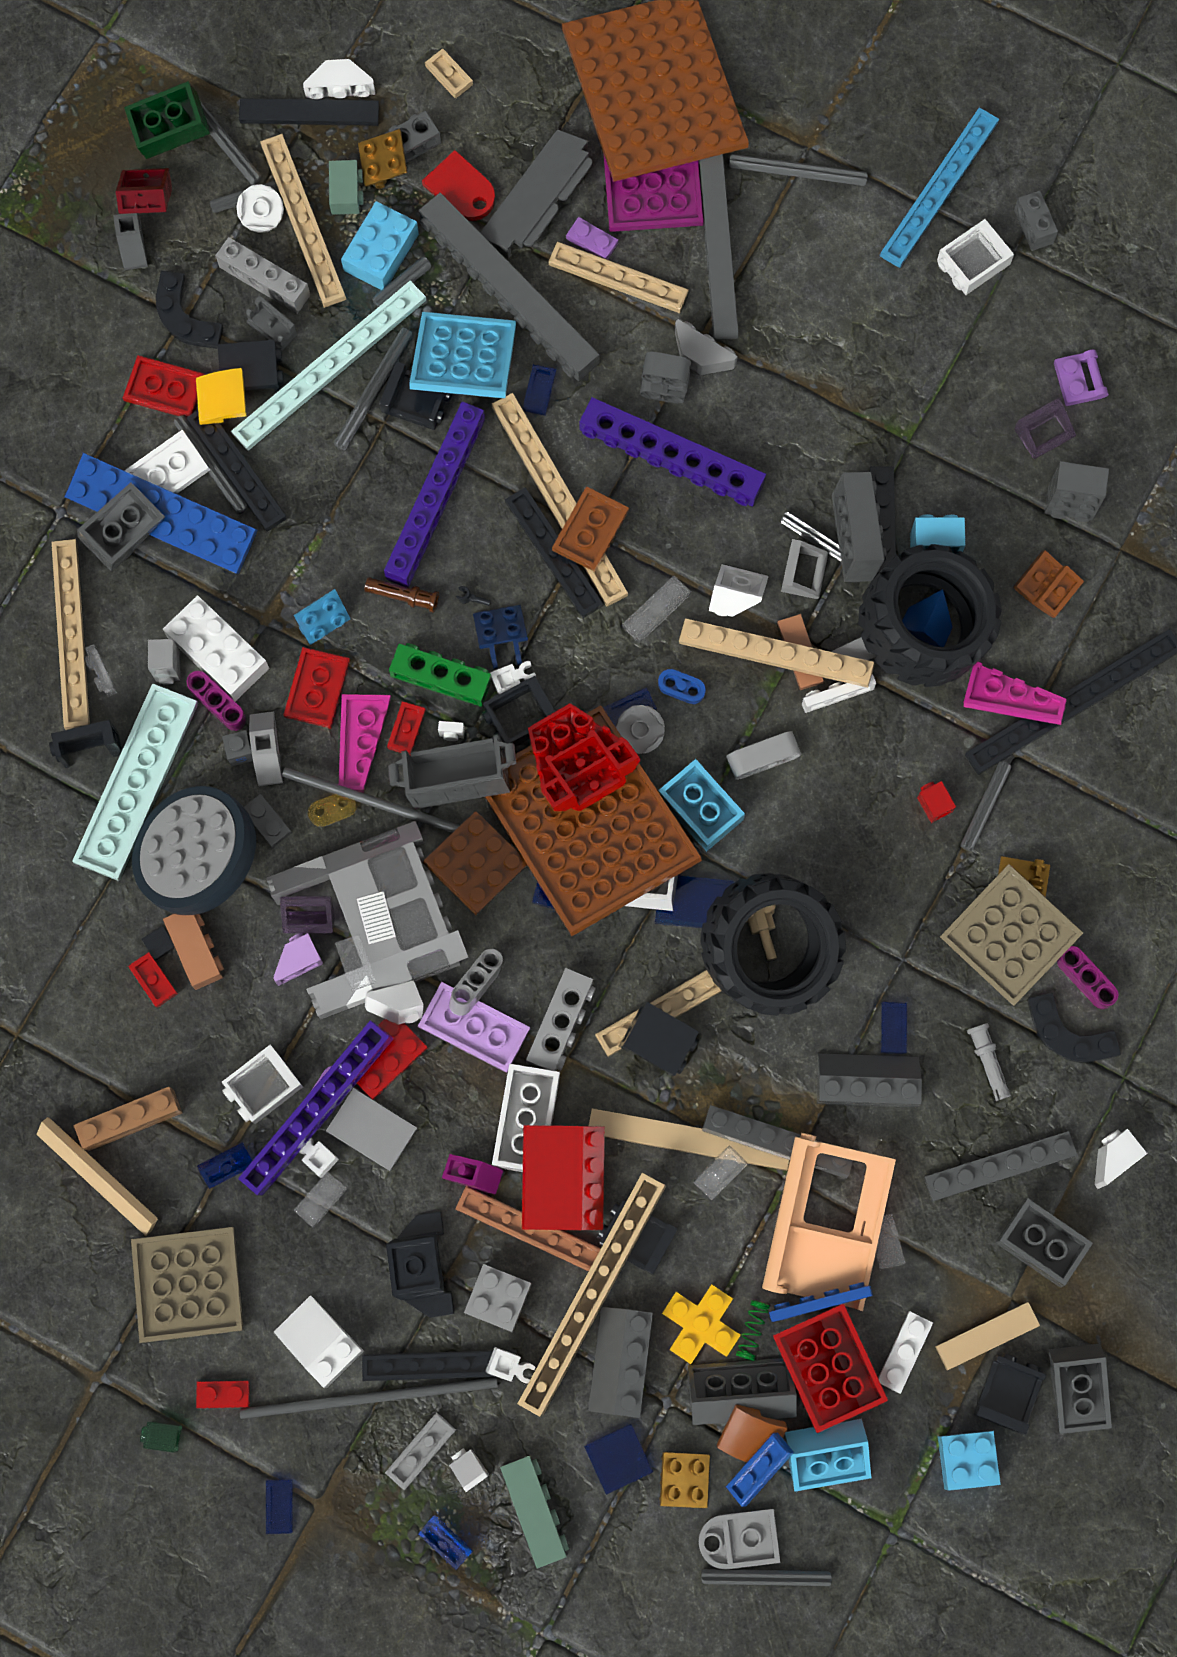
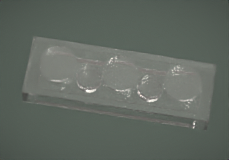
M675 576L671 577L622 624V627L640 643L691 595V591Z

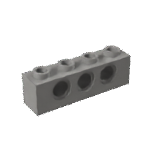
M230 237L227 238L215 255L219 268L296 314L299 313L310 297L307 283Z
M565 968L527 1056V1064L539 1069L562 1070L567 1058L563 1055L567 1046L571 1048L576 1037V1033L573 1032L576 1023L581 1025L586 1010H583L586 1000L591 1001L596 990L592 986L593 979ZM568 994H576L579 997V1002L575 1005H568L565 1002V998ZM564 1016L570 1021L569 1025L566 1028H558L555 1025L558 1017ZM551 1039L557 1040L560 1044L559 1048L553 1052L545 1048L546 1042Z

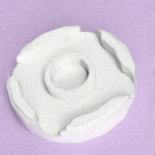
M262 184L252 185L244 190L239 196L236 206L241 223L250 231L257 233L269 232L276 228L282 220L284 212L282 199L278 193L271 187Z

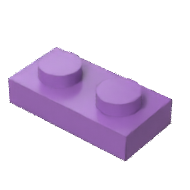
M580 217L577 218L566 234L568 241L593 255L607 260L618 245V239Z

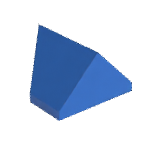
M943 589L909 607L902 620L905 627L914 637L936 647L945 646L953 628Z

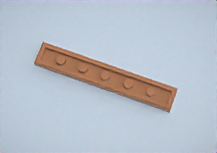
M468 1186L465 1187L456 1206L457 1211L586 1271L590 1270L601 1248L562 1230H523L522 1211Z

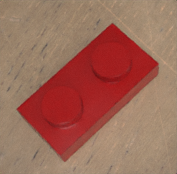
M402 701L387 745L389 750L400 753L407 750L411 756L426 712L424 707Z
M149 952L128 966L156 1008L178 994Z
M250 1381L197 1382L196 1408L249 1407Z

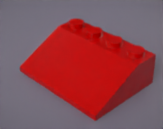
M523 1126V1230H603L605 1126Z
M844 1304L773 1335L816 1433L888 1401Z

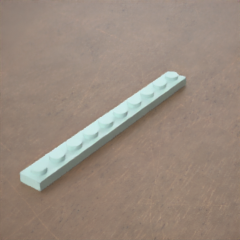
M409 281L231 431L232 435L249 451L426 301V296Z

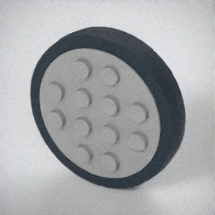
M196 786L172 794L149 814L136 837L132 855V869L139 889L153 904L177 915H196L214 909L234 894L250 870L256 849V833L253 821L246 809L234 797L219 789Z

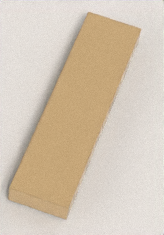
M1029 1302L935 1347L946 1370H949L1040 1325Z

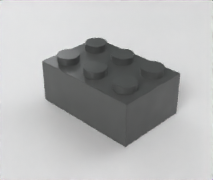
M1060 461L1048 486L1045 514H1051L1054 518L1071 517L1079 522L1092 521L1106 497L1109 468Z
M1028 1198L1022 1201L995 1242L1058 1287H1063L1067 1284L1093 1244Z

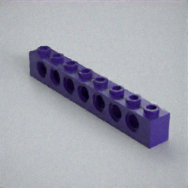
M591 397L579 421L580 431L586 437L591 439L596 437L611 448L618 447L625 450L631 457L638 458L639 456L647 460L654 467H664L674 476H684L700 487L707 486L717 495H727L734 498L735 502L742 506L750 505L753 507L765 483V473ZM604 422L612 424L608 429L602 428L600 425ZM624 432H631L634 436L625 438L622 434ZM652 441L656 445L652 448H647L644 446V443ZM674 451L677 453V456L671 458L666 456L665 453ZM694 460L699 465L697 467H690L687 462ZM711 470H718L721 475L713 477L709 472ZM737 479L743 484L737 487L732 485L731 481Z
M461 402L384 569L386 580L409 588L485 422L484 410Z
M370 1020L238 1179L256 1195H264L394 1038Z

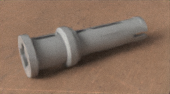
M986 1023L967 1030V1033L972 1036L976 1047L974 1052L981 1058L995 1100L998 1101L1010 1097L1011 1094L995 1054L997 1046L995 1043H992L988 1032L989 1025Z

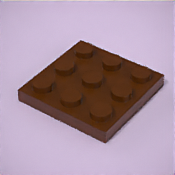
M476 811L423 861V864L475 915L527 867L522 855Z

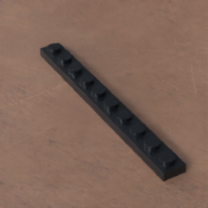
M1168 629L1060 695L1066 699V707L1061 725L1177 654V638L1173 632ZM1022 718L966 752L965 757L977 775H980L1060 725Z

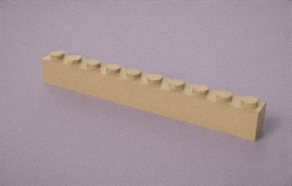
M644 1173L641 1174L523 1392L518 1405L539 1417L544 1415L666 1186Z

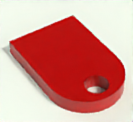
M456 150L422 180V185L434 196L441 193L468 221L483 219L494 207L495 192L492 184ZM477 201H484L486 203L483 209H476L473 205Z

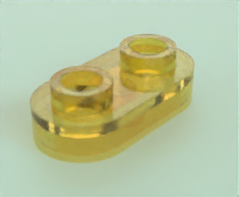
M334 794L312 803L308 809V817L314 825L319 827L326 826L351 816L356 810V801ZM346 800L348 804L345 807H340L339 802ZM318 809L325 810L322 816L316 815Z

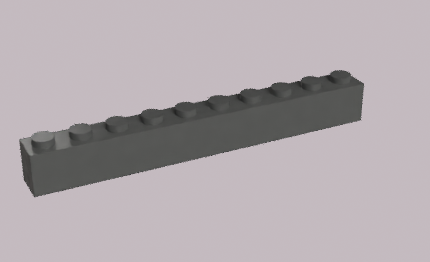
M441 193L437 194L419 210V222L427 232L432 231L437 242L443 248L447 247L451 251V255L457 263H463L467 267L468 274L474 280L478 279L483 284L482 286L487 294L490 296L494 295L499 300L498 303L505 312L510 311L515 316L514 320L521 328L525 327L530 332V336L536 344H542L547 349L546 352L553 361L558 360L563 365L562 369L569 377L573 376L579 382L599 364V354Z

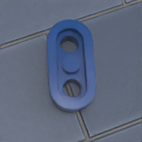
M673 669L665 670L659 676V689L668 696L689 704H697L705 696V685L697 678ZM668 680L674 681L675 685L673 687H668L666 685V682ZM690 689H695L698 693L695 696H692L688 693V691Z

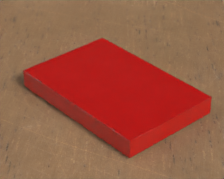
M137 355L123 400L176 416L184 415L187 418L194 413L198 402L196 378L205 374Z
M302 647L284 711V718L331 729L350 658Z

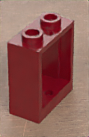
M169 168L122 170L116 188L119 214L166 212L172 192ZM147 173L149 177H144L143 174Z

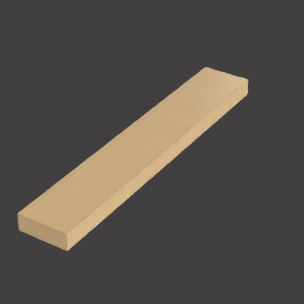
M560 242L556 243L549 259V266L677 313L681 312L689 289Z
M706 970L652 1001L650 1004L676 1018L720 993L722 990L713 982V978ZM638 1010L595 1034L608 1057L621 1050L618 1046Z
M47 1117L41 1122L37 1136L137 1229L147 1236L153 1230L158 1220L157 1217L54 1121Z

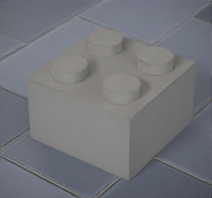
M483 1264L464 1313L513 1333L532 1284Z

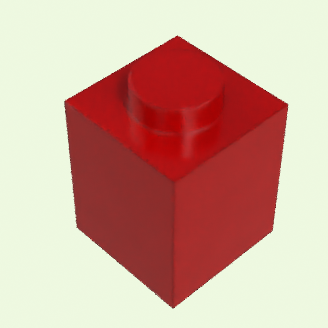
M942 781L937 784L930 782L920 788L921 792L917 799L931 823L953 813L956 806Z

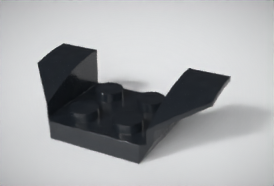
M441 1212L416 1215L397 1238L386 1244L392 1296L406 1301L429 1318L454 1314L452 1291H444L437 1239L438 1235H444Z

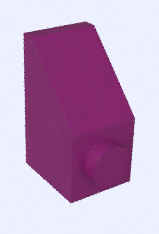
M449 1154L442 1178L476 1190L496 1194L503 1170L482 1161Z

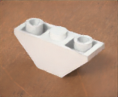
M350 59L326 60L303 83L306 98L319 100L323 97L345 98L346 96L367 97L375 95L373 79Z

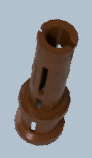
M368 577L365 583V592L404 601L413 608L418 606L429 609L430 612L434 613L438 605V591L432 593L420 590L418 586L408 588Z

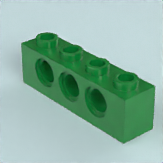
M406 643V645L398 644L389 668L391 677L483 707L492 682L491 674L488 673L487 669L479 666L471 668L465 666V662L454 658L451 661L444 659L441 654L434 651H429L428 653L420 651L418 646ZM417 661L425 663V666L420 670L412 668L413 664ZM439 669L448 671L447 675L442 678L437 677L435 673ZM464 676L471 679L467 685H460L458 683V680Z

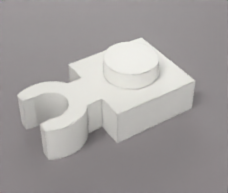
M530 661L523 662L519 669L516 670L513 664L490 672L498 695L520 684V681H525L533 676L536 677L535 673L530 675L524 673L525 669L531 667Z
M312 1138L299 1152L306 1154L302 1161L320 1178H323L339 1160L320 1141L314 1146Z
M495 1347L486 1372L511 1382L513 1376L516 1375L523 1383H529L530 1379L523 1376V1371L527 1368L535 1370V1366L529 1362L519 1364L521 1358L519 1355Z

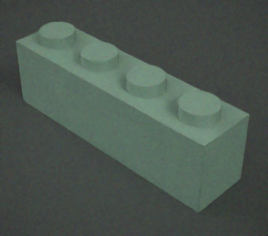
M527 1456L501 1466V1472L536 1568L538 1569L566 1558L565 1551L569 1550L565 1535L559 1536L556 1526L560 1524L556 1510L550 1511L547 1500L551 1499L546 1484L541 1485L537 1476L542 1474L537 1459L532 1460L531 1456Z

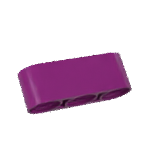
M194 671L189 674L186 682L193 696L228 729L233 731L242 729L246 724V716L241 707L204 672ZM197 681H205V685L202 688H194V684ZM214 697H222L220 704L211 705V700ZM232 713L240 714L238 720L234 722L228 721V717Z
M1071 946L1057 960L1059 968L1097 1008L1107 1009L1118 1000L1119 995L1116 987L1078 947ZM1065 954H1072L1076 958V963L1074 965L1068 964L1065 961ZM1082 973H1090L1093 977V983H1086L1082 979ZM1100 991L1109 993L1110 1002H1104L1100 999Z

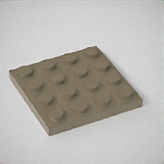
M1008 864L940 938L1014 1006L1084 932Z
M234 1227L131 1239L139 1343L244 1331Z

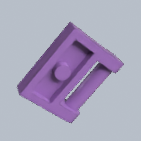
M1088 350L1082 354L1055 359L1054 366L1066 406L1102 399L1109 395L1107 387H1104L1096 360L1098 358L1096 350ZM1083 363L1088 364L1095 390L1088 391L1081 366Z

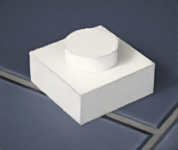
M439 721V736L447 741H457L458 738H464V723Z

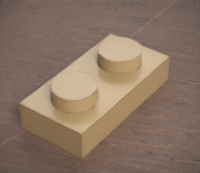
M441 49L425 62L426 68L455 99L473 85V80L444 49Z

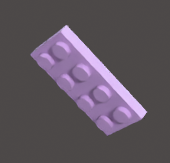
M441 982L418 1027L508 1073L509 1064L513 1063L531 1028L480 1001L466 1015L459 1016L454 1014L449 1008L451 993L454 988ZM457 998L459 1002H467L464 998Z

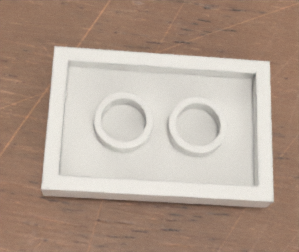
M181 430L127 468L125 472L177 494L211 469L186 433Z

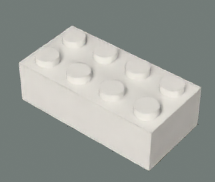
M198 595L163 628L167 638L173 639L176 646L235 702L269 670L266 660Z
M509 1064L492 1166L523 1172V1126H552L560 1072Z

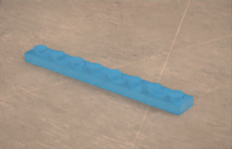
M980 107L978 108L882 250L880 257L901 268L998 124L999 119Z

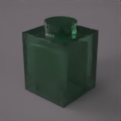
M152 1421L147 1422V1425L142 1427L140 1442H144L143 1448L178 1452L182 1426Z

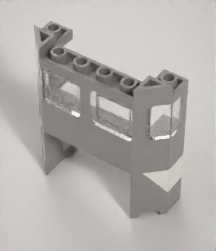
M416 821L266 878L271 890V896L277 905L287 902L286 896L327 880H331L363 967L306 989L320 1020L365 1003L367 992L413 980L415 983L460 966L459 961L468 958L459 931L448 933V931L452 930L448 917H442L439 908L443 907L439 894H433L430 885L435 884L430 870L424 871L421 862L425 860L421 847L415 848L418 845L424 844ZM384 892L396 937L369 944L357 899Z

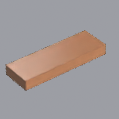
M801 614L777 622L783 641L812 648ZM794 671L800 690L820 685L824 682L823 677Z

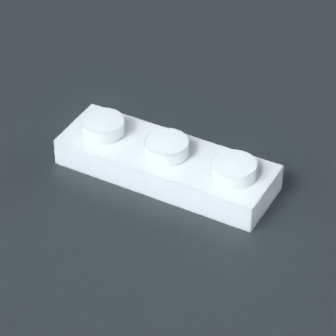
M872 674L868 688L837 682L830 685L828 690L822 692L820 690L811 691L803 698V709L807 713L872 691L875 688L876 681Z
M910 1311L908 1312L878 1377L881 1385L901 1394L933 1322Z

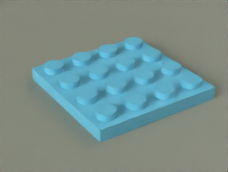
M422 312L410 378V389L506 398L516 321Z

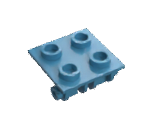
M335 589L294 615L299 625L298 628L305 635L310 645L350 620Z

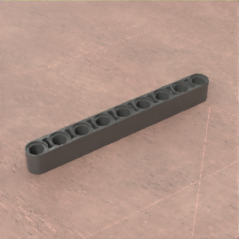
M723 154L698 160L712 329L715 340L738 339Z

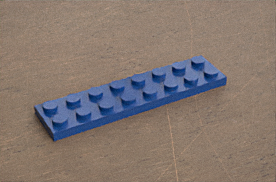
M83 453L65 498L98 512L131 482L165 516L163 521L149 535L239 574L258 530Z

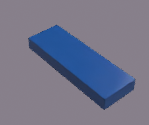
M773 1433L726 1486L741 1507L747 1506L792 1456L793 1450L779 1433Z

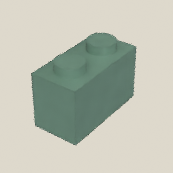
M357 160L329 161V205L332 215L360 214V205H364L363 190L359 191V183H363V169L358 168Z

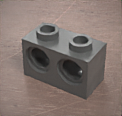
M426 111L412 115L408 121L400 125H394L386 132L401 130L402 140L407 141L403 144L406 163L441 144L440 132ZM420 129H426V130H427V131L424 132V133H419V132H417V131L420 130Z
M1041 191L1019 197L1014 212L1031 251L1053 244L1058 230Z

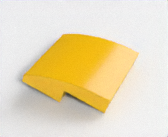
M242 368L218 371L196 378L200 425L222 423L225 418L246 416Z

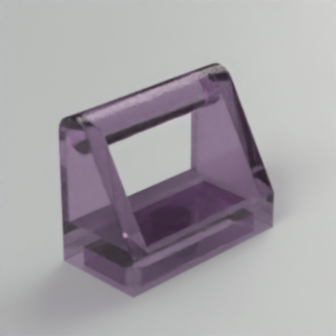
M1059 398L1018 420L1014 429L1033 459L1040 457L1076 436L1064 405ZM1056 417L1065 432L1036 447L1029 431Z
M331 896L280 897L283 933H333L335 915ZM288 906H326V911H289Z

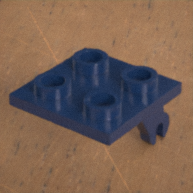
M521 605L473 613L479 648L490 649L493 670L498 669L494 645L513 641L517 665H521L522 661L518 642L528 640Z

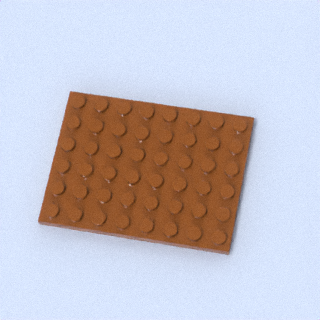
M655 0L562 23V31L613 182L748 148L749 142L698 0Z
M601 705L586 713L593 718L595 723L601 727L605 725L612 734L618 738L622 737ZM532 745L516 753V764L508 767L510 793L485 797L571 936L702 861L694 845L639 763L633 772L625 776L626 783L624 786L582 811H576L572 808L567 811H554L542 794L541 782L536 768V759L533 754Z

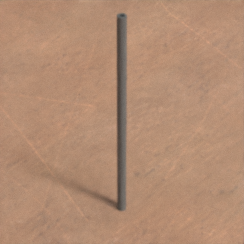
M286 767L282 774V777L452 833L460 826L459 824ZM506 840L514 849L517 850L513 842Z
M497 1377L240 1408V1418L245 1419L498 1388Z

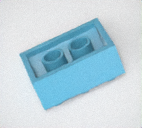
M862 1419L841 1422L819 1433H816L814 1427L785 1432L786 1443L794 1452L789 1458L794 1491L871 1478L868 1440Z

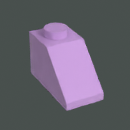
M303 933L294 935L289 939L290 942L285 944L273 977L278 986L323 964L308 933L305 935Z

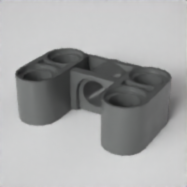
M647 352L641 376L640 395L652 400L676 404L683 403L689 384L691 361L681 356Z

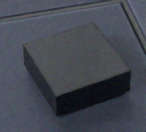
M163 926L142 938L155 961L176 949L171 937Z

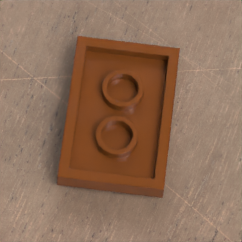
M586 486L555 541L552 551L595 572L628 514L629 507Z

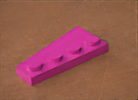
M977 662L972 668L964 699V707L1061 725L1066 707V699L1042 688L1031 687L1025 684L1023 680L1018 678L1012 679L1003 675V672L993 668L991 670L982 666V663Z
M342 694L339 785L364 792L391 701V695Z

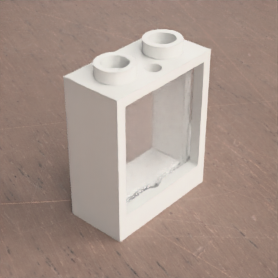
M984 219L943 247L939 252L937 260L940 269L951 276L954 286L967 295L1009 266L1014 254L986 219Z
M271 1045L222 1081L226 1087L222 1090L230 1102L235 1100L241 1108L237 1111L245 1122L251 1120L254 1124L258 1123L303 1088Z

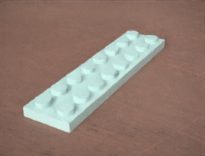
M151 685L73 858V863L120 881L133 852L139 830L150 814L199 704L196 700L158 685Z

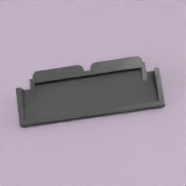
M558 129L480 232L501 255L509 259L511 256L510 247L513 243L521 248L524 245L527 247L534 245L557 214L558 206L556 202L558 200H567L591 168L592 160L589 158L588 141Z

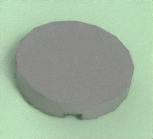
M644 705L631 706L623 711L617 720L616 729L630 743L637 754L649 753L656 749L664 737V721L661 715L652 707Z

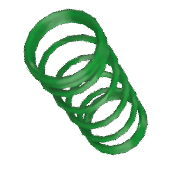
M751 1300V1306L765 1311L749 1310L748 1313L761 1322L748 1321L745 1322V1325L759 1334H741L743 1338L755 1345H738L742 1351H736V1355L755 1361L756 1355L742 1349L740 1346L759 1347L757 1343L746 1338L744 1335L761 1336L762 1333L746 1323L766 1324L765 1321L750 1312L768 1313L767 1309H770V1305Z

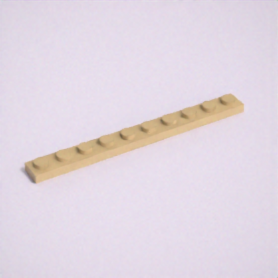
M511 393L506 398L492 403V408L560 527L563 529L576 502L517 399ZM606 554L595 572L584 567L606 607L628 596L627 590Z

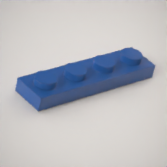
M864 1282L849 1285L850 1291L840 1293L838 1288L824 1292V1298L815 1300L814 1295L800 1298V1304L790 1306L789 1302L774 1305L775 1311L769 1312L772 1322L871 1297L874 1296L871 1286L865 1287Z

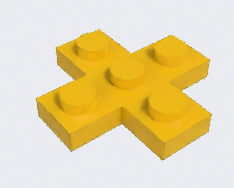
M712 1284L698 1306L675 1292L662 1314L683 1329L669 1350L689 1364L693 1362L704 1343L727 1357L739 1339L740 1334L719 1320L733 1298Z

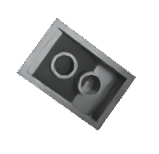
M130 482L77 529L78 538L112 572L136 550L163 521L165 516Z
M1101 1344L1048 1349L1059 1433L1112 1428L1106 1356Z

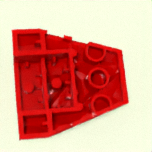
M571 703L528 727L532 750L537 764L536 768L541 782V791L554 811H567L570 808L582 811L624 786L626 783L625 776L633 772L640 762L638 754L625 738H618L605 725L601 727L594 722L591 716Z

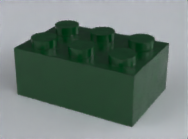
M189 81L124 107L137 149L146 159L211 134L198 93Z

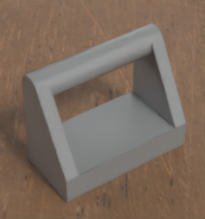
M792 539L781 592L819 599L828 552L806 542ZM799 553L818 557L811 589L793 582Z

